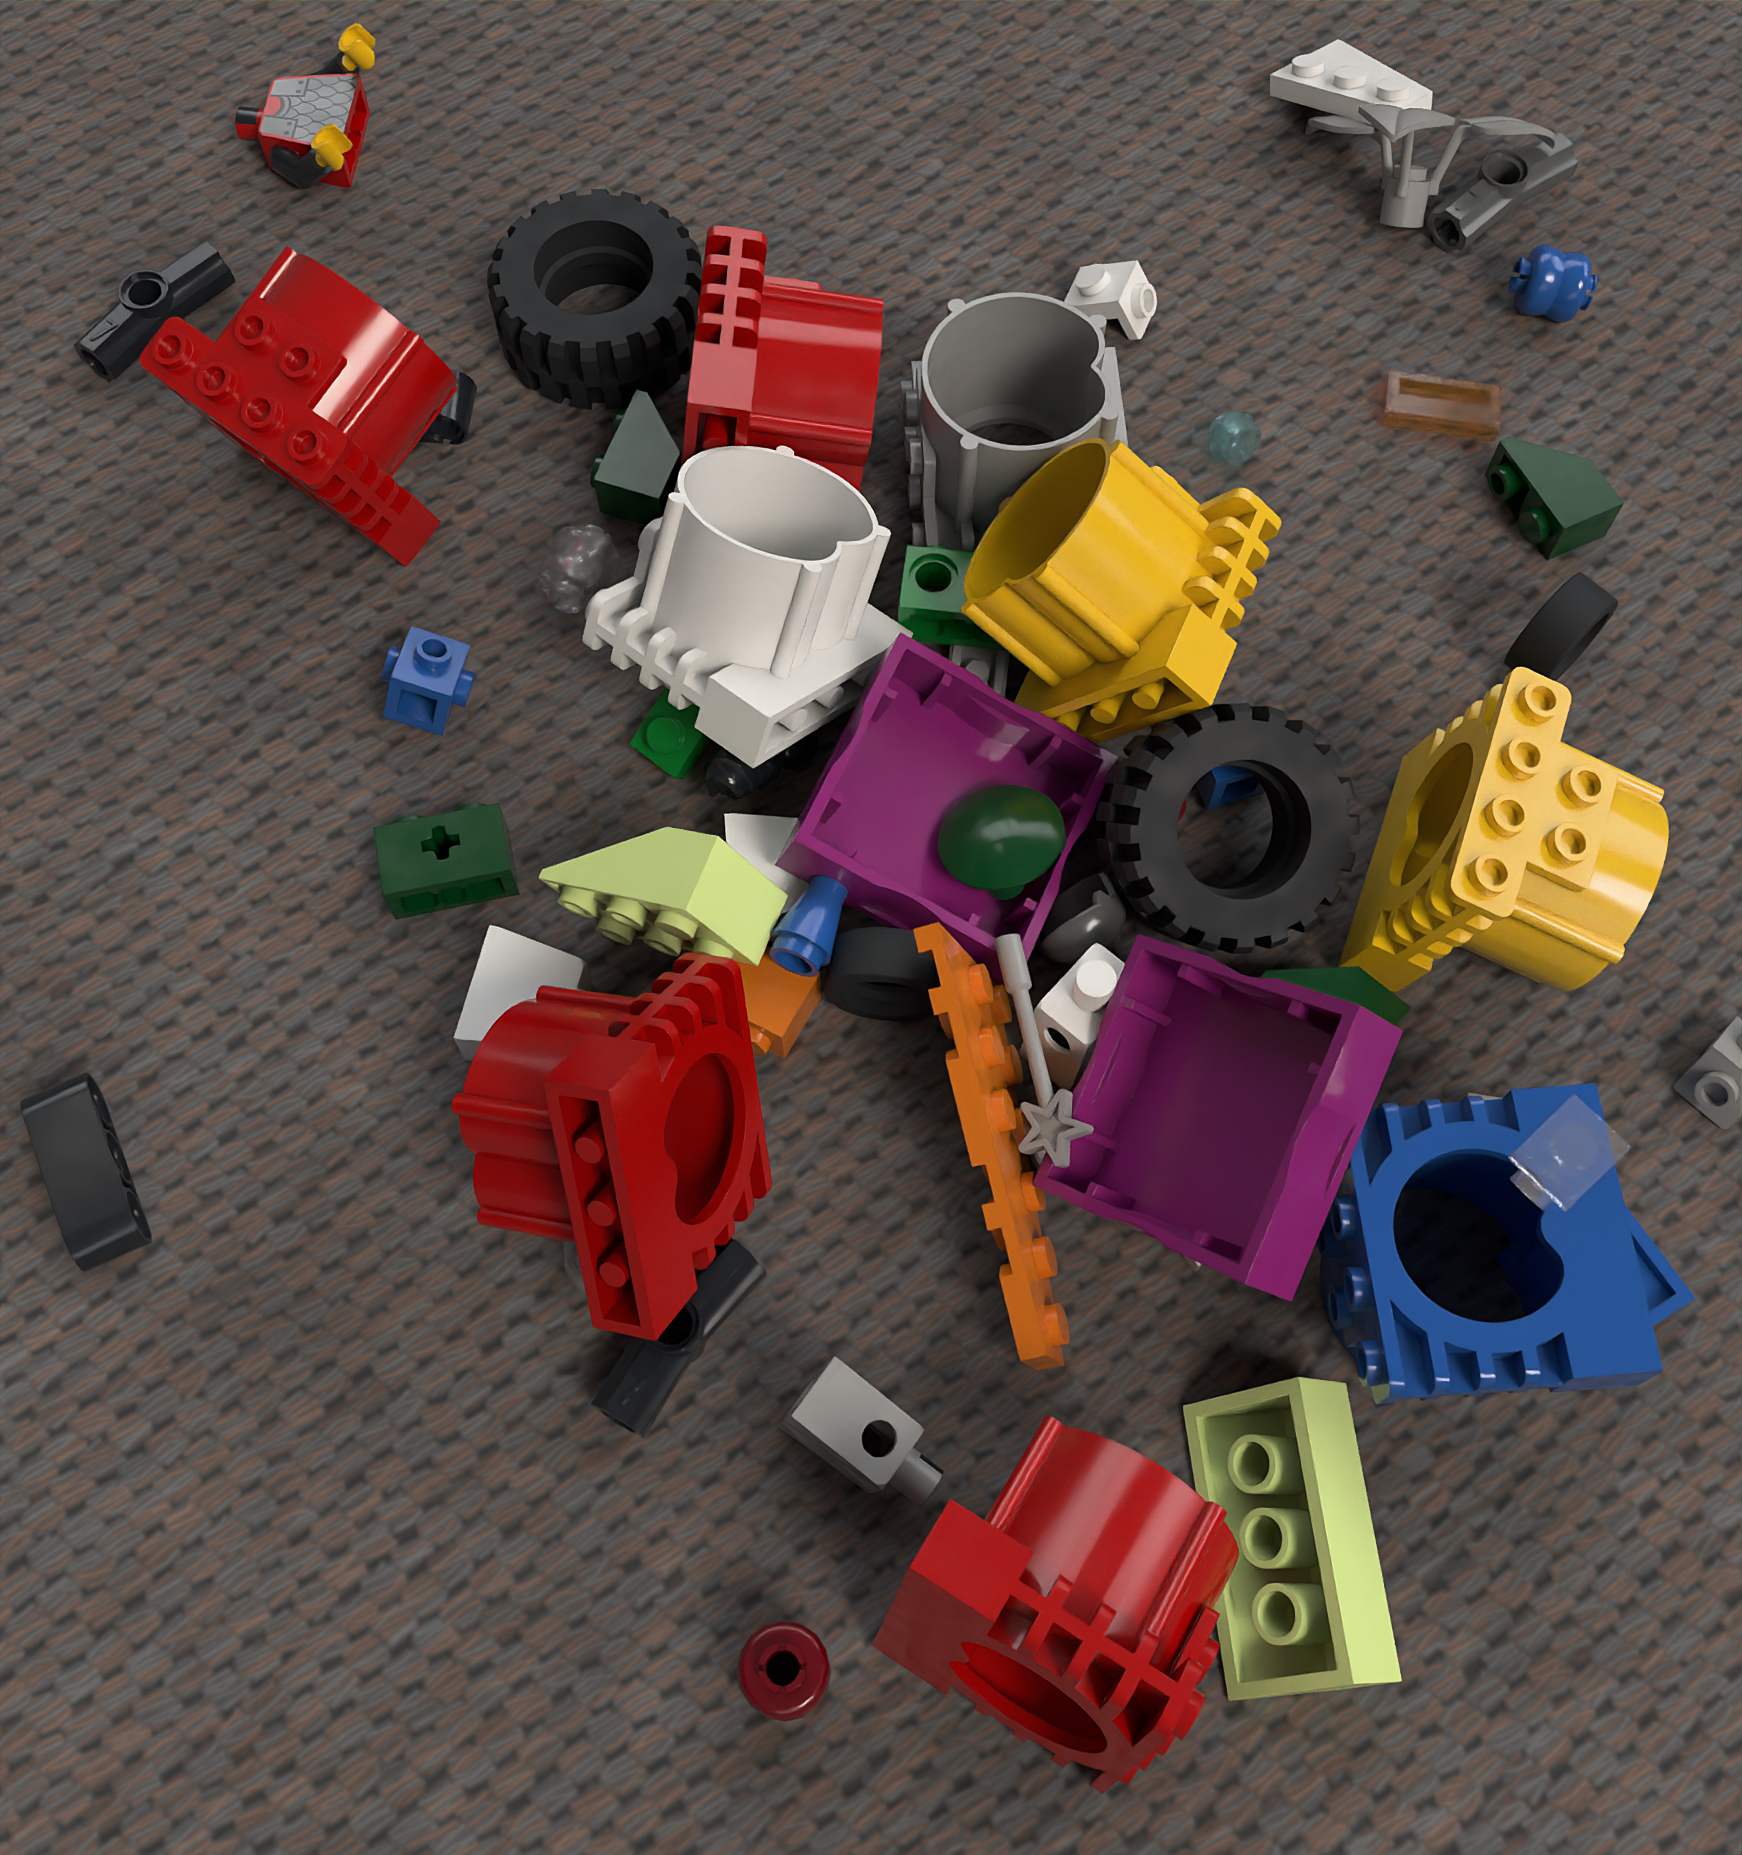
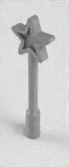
M1019 934L1003 935L995 939L994 944L1006 992L1013 997L1039 1106L1028 1102L1021 1103V1110L1032 1128L1020 1143L1018 1149L1021 1153L1028 1155L1046 1149L1055 1166L1067 1168L1070 1164V1141L1092 1134L1094 1128L1092 1125L1072 1119L1073 1094L1071 1091L1059 1089L1054 1096L1029 996V989L1032 987L1021 938Z

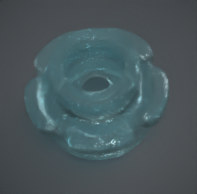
M1233 410L1229 413L1221 414L1213 421L1208 431L1207 447L1211 451V457L1214 460L1221 457L1230 465L1241 464L1256 450L1260 442L1261 431L1254 424V418L1248 411Z

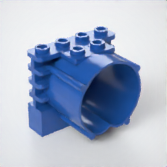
M1596 1083L1511 1089L1503 1099L1483 1100L1482 1096H1467L1461 1102L1441 1103L1439 1099L1422 1100L1419 1105L1398 1107L1396 1102L1380 1103L1377 1108L1370 1110L1317 1239V1244L1321 1255L1319 1272L1320 1293L1326 1316L1341 1344L1356 1360L1361 1384L1363 1386H1371L1376 1404L1417 1398L1421 1401L1436 1400L1442 1396L1454 1395L1473 1397L1482 1396L1484 1393L1504 1391L1508 1393H1523L1529 1389L1549 1388L1550 1393L1638 1386L1663 1371ZM1431 1189L1460 1197L1494 1218L1507 1234L1510 1245L1519 1241L1520 1255L1517 1266L1506 1276L1505 1281L1518 1295L1524 1308L1525 1317L1499 1323L1474 1321L1457 1316L1441 1308L1420 1291L1404 1269L1394 1241L1393 1217L1401 1190Z

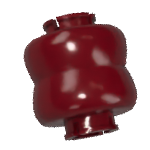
M782 1620L765 1624L750 1635L740 1651L737 1676L740 1690L753 1709L768 1719L787 1722L805 1717L820 1705L829 1688L831 1667L827 1649L815 1632L801 1623ZM785 1656L795 1659L799 1663L800 1670L793 1682L785 1686L776 1685L771 1682L770 1671L774 1662Z

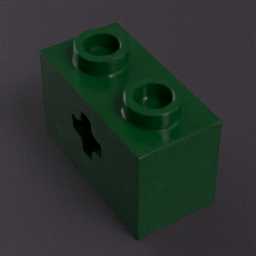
M468 803L457 807L453 812L429 817L408 815L394 820L391 824L373 827L382 894L396 920L520 895L509 829L499 803L489 805ZM449 853V858L444 859L443 855Z

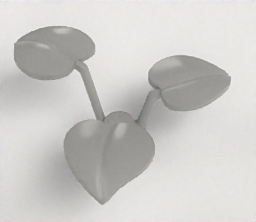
M1370 104L1360 105L1358 113L1372 125L1339 115H1325L1309 119L1305 134H1311L1319 129L1344 134H1366L1377 141L1381 146L1383 168L1381 188L1385 189L1379 222L1389 226L1405 228L1423 227L1428 195H1438L1440 181L1464 139L1483 134H1532L1552 149L1556 141V136L1552 131L1512 117L1484 116L1459 119L1458 127L1431 178L1426 179L1427 168L1411 165L1414 131L1454 125V117L1423 108L1403 109L1393 105ZM1403 137L1400 165H1394L1393 171L1391 142L1394 143Z

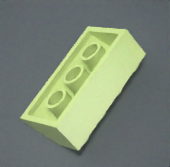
M1296 1377L1184 1405L1183 1412L1196 1492L1206 1502L1217 1503L1226 1510L1227 1515L1224 1521L1231 1530L1239 1548L1238 1562L1214 1608L1220 1614L1216 1623L1228 1700L1235 1701L1401 1682L1402 1678L1346 1383Z

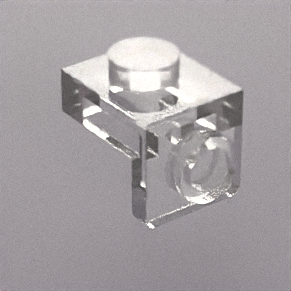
M1573 1094L1508 1157L1519 1168L1510 1177V1180L1543 1211L1554 1201L1564 1212H1567L1632 1147Z

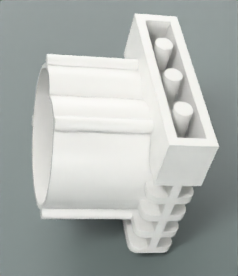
M725 446L702 451L688 459L681 467L675 490L668 495L663 517L656 518L648 523L639 537L638 548L640 552L634 576L608 589L600 590L589 601L585 610V619L587 621L582 641L593 650H598L608 644L612 645L611 663L622 670L637 663L641 665L640 683L650 690L661 685L667 687L670 690L668 702L677 709L682 710L691 704L699 706L700 709L695 728L750 767L755 768L856 706L878 662L898 634L901 632L912 638L913 632L867 603L891 532L886 527L878 525L877 518L870 504L853 486L828 469L795 456L794 451L787 446H778L776 450L753 446Z

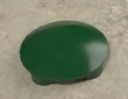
M1018 785L989 787L966 797L946 816L938 835V852L947 872L962 884L971 888L986 890L991 897L998 900H1007L1019 895L1025 884L1035 880L1050 868L1067 844L1064 821L1054 802L1037 790Z

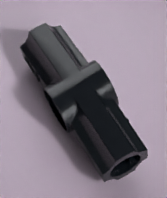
M205 241L159 272L151 269H142L128 274L118 287L120 302L74 344L76 352L92 368L95 374L108 382L117 379L141 355L142 351L167 319L179 317L184 320L185 316L234 284L236 281L232 271L221 258L219 252L210 243Z
M731 1238L725 1245H715L716 1257L706 1269H694L698 1289L676 1315L685 1317L692 1322L690 1335L684 1341L673 1345L661 1343L659 1340L653 1341L633 1336L592 1401L591 1405L593 1408L629 1432L645 1438L690 1363L694 1362L703 1353L707 1340L767 1276L766 1270L758 1263L754 1256L735 1239Z

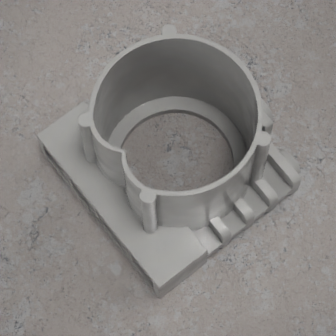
M1025 292L989 295L967 304L961 299H952L948 302L947 317L931 334L926 344L922 361H911V380L900 381L901 414L906 419V427H904L905 462H909L910 474H908L909 510L920 509L921 522L911 524L912 546L927 547L939 545L950 550L975 552L986 530L998 515V507L1001 502L1009 496L1012 497L1039 468L1069 446L1088 438H1101L1109 445L1119 439L1128 447L1115 347H1105L1104 336L1107 324L1105 316L1093 314L1089 317L1061 300ZM1013 423L1036 428L1051 436L1055 441L1028 446L1007 445L980 438L970 432L987 425Z

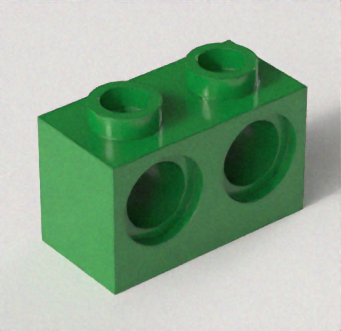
M907 545L899 600L898 623L913 632V640L1006 650L961 612L963 604L967 601L964 592L965 576L974 552L950 550L939 545L927 547ZM937 589L940 590V592H927L925 590Z

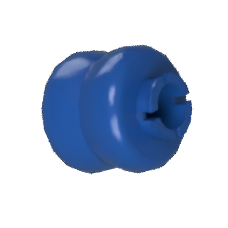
M1542 244L1533 248L1527 259L1524 257L1518 258L1512 272L1519 273L1520 275L1519 278L1510 276L1508 292H1515V307L1521 314L1530 316L1543 315L1553 322L1565 323L1576 315L1579 308L1582 311H1586L1593 299V296L1586 295V291L1595 292L1598 279L1597 275H1591V261L1585 254L1580 252L1563 253L1551 245Z

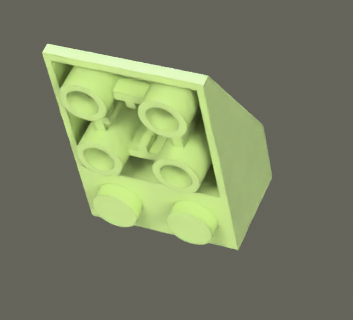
M664 827L542 869L539 875L540 880L561 894L558 899V903L578 915L597 920L596 930L613 941L631 945L633 939L638 938L643 939L650 947L672 956H679L681 949L692 951V953L728 957L734 961L755 966L759 965L771 937L770 934L774 930L788 897L784 891L719 836L672 827Z

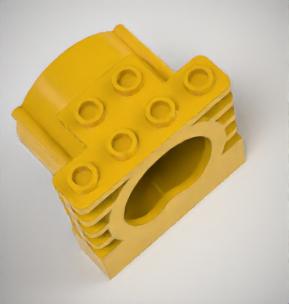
M1088 438L1069 446L1046 462L1012 497L1005 498L999 505L998 515L986 530L970 560L964 581V592L967 601L963 604L961 612L1029 668L1014 701L1015 704L1043 713L1093 743L1098 744L1212 705L1237 645L1225 631L1240 625L1245 610L1239 601L1251 596L1257 584V578L1251 571L1265 565L1270 551L1263 542L1277 536L1282 522L1279 516L1258 496L1246 488H1235L1199 504L1173 477L1169 476L1158 466L1149 467L1119 439L1109 445L1104 439Z
M1516 667L1506 675L1503 684H1496L1486 692L1483 701H1476L1467 708L1464 716L1457 717L1448 724L1446 731L1437 728L1403 757L1338 967L1359 966L1388 990L1398 992L1430 972L1434 959H1440L1450 953L1453 947L1460 946L1559 991H1571L1583 986L1596 977L1609 963L1617 964L1621 960L1625 951L1624 944L1638 925L1657 886L1665 861L1669 838L1668 818L1663 806L1659 804L1663 798L1664 790L1561 742L1571 704L1570 691L1562 684L1528 668Z

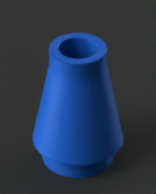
M823 875L812 877L808 888L770 934V940L773 945L769 955L775 963L789 972L805 977L816 976L820 967L827 966L830 963L842 905L848 894L847 889L841 883Z

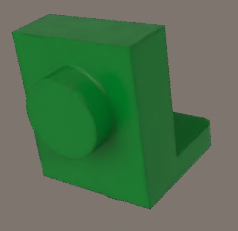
M665 687L631 740L630 745L674 779L683 780L689 774L711 738L695 728L700 707L691 704L682 710L677 709L668 702L670 690Z

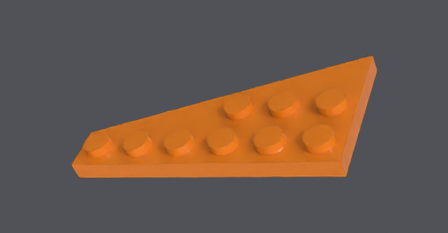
M939 922L915 928L913 932L918 952L926 953L935 962L941 984L940 987L928 990L934 1015L939 1016L948 1039H954L956 1049L947 1051L945 1061L972 1167L981 1165L984 1176L991 1185L993 1197L989 1199L988 1203L981 1205L987 1230H992L998 1248L1001 1251H1007L1010 1262L1001 1265L999 1278L1019 1359L1037 1371L1065 1366L1062 1345L1069 1344V1326L1062 1305L1060 1303L1054 1304L1049 1278L1057 1276V1260L1050 1238L1041 1234L1038 1211L1045 1210L1046 1208L1044 1190L1032 1185L1037 1171H1030L1028 1155L1021 1153L1018 1149V1146L1032 1126L1018 1104L1015 1084L1023 1082V1070L1015 1046L1013 1044L1008 1045L1004 1023L1012 1021V1009L1008 994L1003 984L996 985L992 981L986 966L983 963L977 964Z

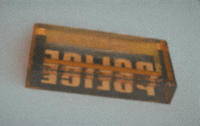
M1390 370L1385 386L1382 426L1494 442L1499 433L1502 386Z

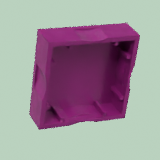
M900 632L874 669L775 865L808 884L815 875L827 876L838 881L848 891L844 901L846 905L888 928L913 931L915 928L939 922L977 964L983 963L986 966L990 978L996 985L1003 984L1004 981L994 944L995 939L1007 934H1019L1026 962L1028 961L1059 891V882L1067 855L1078 837L1086 830L1106 785L1104 781L1111 766L1115 765L1118 756L1043 713L1032 711L1007 700L986 685L975 674ZM1018 785L1037 790L1054 802L1064 821L1067 844L1050 868L1035 880L1025 884L1019 895L1007 900H998L991 897L986 890H979L962 884L947 872L938 852V835L946 816L966 797L989 787Z
M1137 934L1100 1022L1099 1034L1090 1062L1072 1092V1119L1092 1125L1094 1128L1093 1133L1070 1141V1164L1067 1168L1055 1166L1046 1151L1032 1185L1104 1219L1146 1234L1160 1241L1164 1247L1241 1283L1292 1302L1403 1030L1361 1005L1277 978H1255L1242 975L1212 957Z

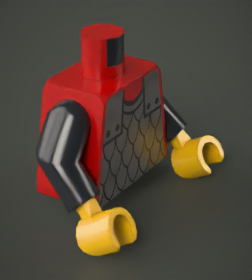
M360 24L350 25L339 39L338 46L342 52H339L324 69L305 76L278 77L273 80L264 108L238 107L235 124L239 139L259 141L270 170L280 174L301 189L310 188L317 182L351 188L371 113L360 78L359 67L362 70H368L374 65L375 54L371 48L375 46V38Z

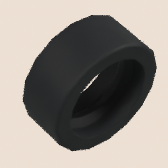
M1577 573L1566 581L1530 620L1509 649L1504 663L1512 670L1516 667H1525L1556 682L1600 633L1616 610L1618 600L1583 573Z
M869 927L853 929L836 936L831 961L826 969L824 990L827 999L841 1010L856 1016L875 1020L904 1022L923 1020L935 1016L928 990L940 987L941 984L935 962L926 953L918 952L913 931L899 928Z

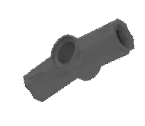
M1561 132L1555 135L1556 141L1553 149L1541 139H1538L1515 152L1497 150L1487 154L1481 163L1478 173L1431 211L1426 225L1432 233L1433 243L1447 253L1451 250L1463 251L1493 224L1504 223L1511 219L1518 205L1571 178L1578 165L1573 151L1574 144Z

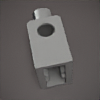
M835 1356L819 1369L778 1425L870 1494L883 1490L889 1483L917 1506H920L931 1494L944 1473V1470L913 1447L924 1431L922 1426ZM865 1428L873 1430L881 1440V1450L877 1457L869 1455L863 1448L862 1433Z

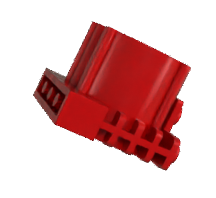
M710 227L706 236L681 467L692 456L717 447L753 446L776 450L778 446H787L794 451L795 456L828 469L860 492L863 468L867 461L872 440L881 358L884 299L824 291L821 284L816 282L765 275V261L768 239L765 234L738 227Z
M286 246L215 341L183 319L171 317L164 322L140 355L141 366L159 379L168 389L177 394L185 403L195 409L225 437L406 567L415 558L441 523L418 499L400 487L392 476L458 388L455 385L458 383V379L451 369L424 343V340L419 335L404 326L358 288L316 260L303 254H297Z
M690 952L684 953L674 962L673 973L665 972L661 974L652 984V993H642L637 998L541 985L537 990L536 999H528L517 1003L494 1022L473 1057L462 1093H457L452 1099L451 1108L454 1114L459 1115L462 1139L466 1147L475 1154L473 1188L477 1202L480 1205L477 1212V1222L480 1225L576 1243L593 1328L656 1341L698 1289L694 1269L704 1270L711 1264L716 1257L715 1245L727 1244L735 1234L734 1221H745L754 1210L753 1199L764 1198L772 1188V1176L742 975L737 962L728 957Z
M1045 1416L985 1520L952 1499L949 1500L911 1563L871 1646L945 1695L954 1686L975 1703L974 1710L985 1717L990 1714L1013 1730L1012 1735L1025 1743L1029 1739L1052 1751L1050 1760L1060 1767L1064 1768L1072 1760L1095 1768L1096 1770L1089 1786L1103 1794L1117 1781L1128 1785L1138 1768L1145 1771L1156 1753L1163 1756L1167 1752L1175 1737L1182 1741L1198 1717L1206 1695L1196 1690L1195 1686H1198L1205 1677L1220 1647V1643L1209 1637L1220 1616L1214 1608L1238 1562L1239 1548L1231 1530L1224 1521L1227 1512L1223 1507L1211 1501L1206 1502L1178 1477L1140 1453L1100 1435L1063 1426L1057 1419Z

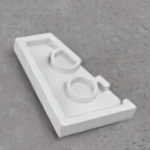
M1339 39L1311 54L1295 57L1291 64L1270 74V96L1370 125L1372 124L1358 113L1360 105L1385 104L1403 109L1423 108L1431 110L1433 91Z

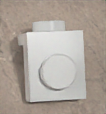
M1138 260L1080 267L1064 302L1072 305L1089 317L1093 314H1102L1106 319L1118 318L1128 339L1139 340L1142 338L1151 317L1155 313L1157 298L1154 287L1148 282Z

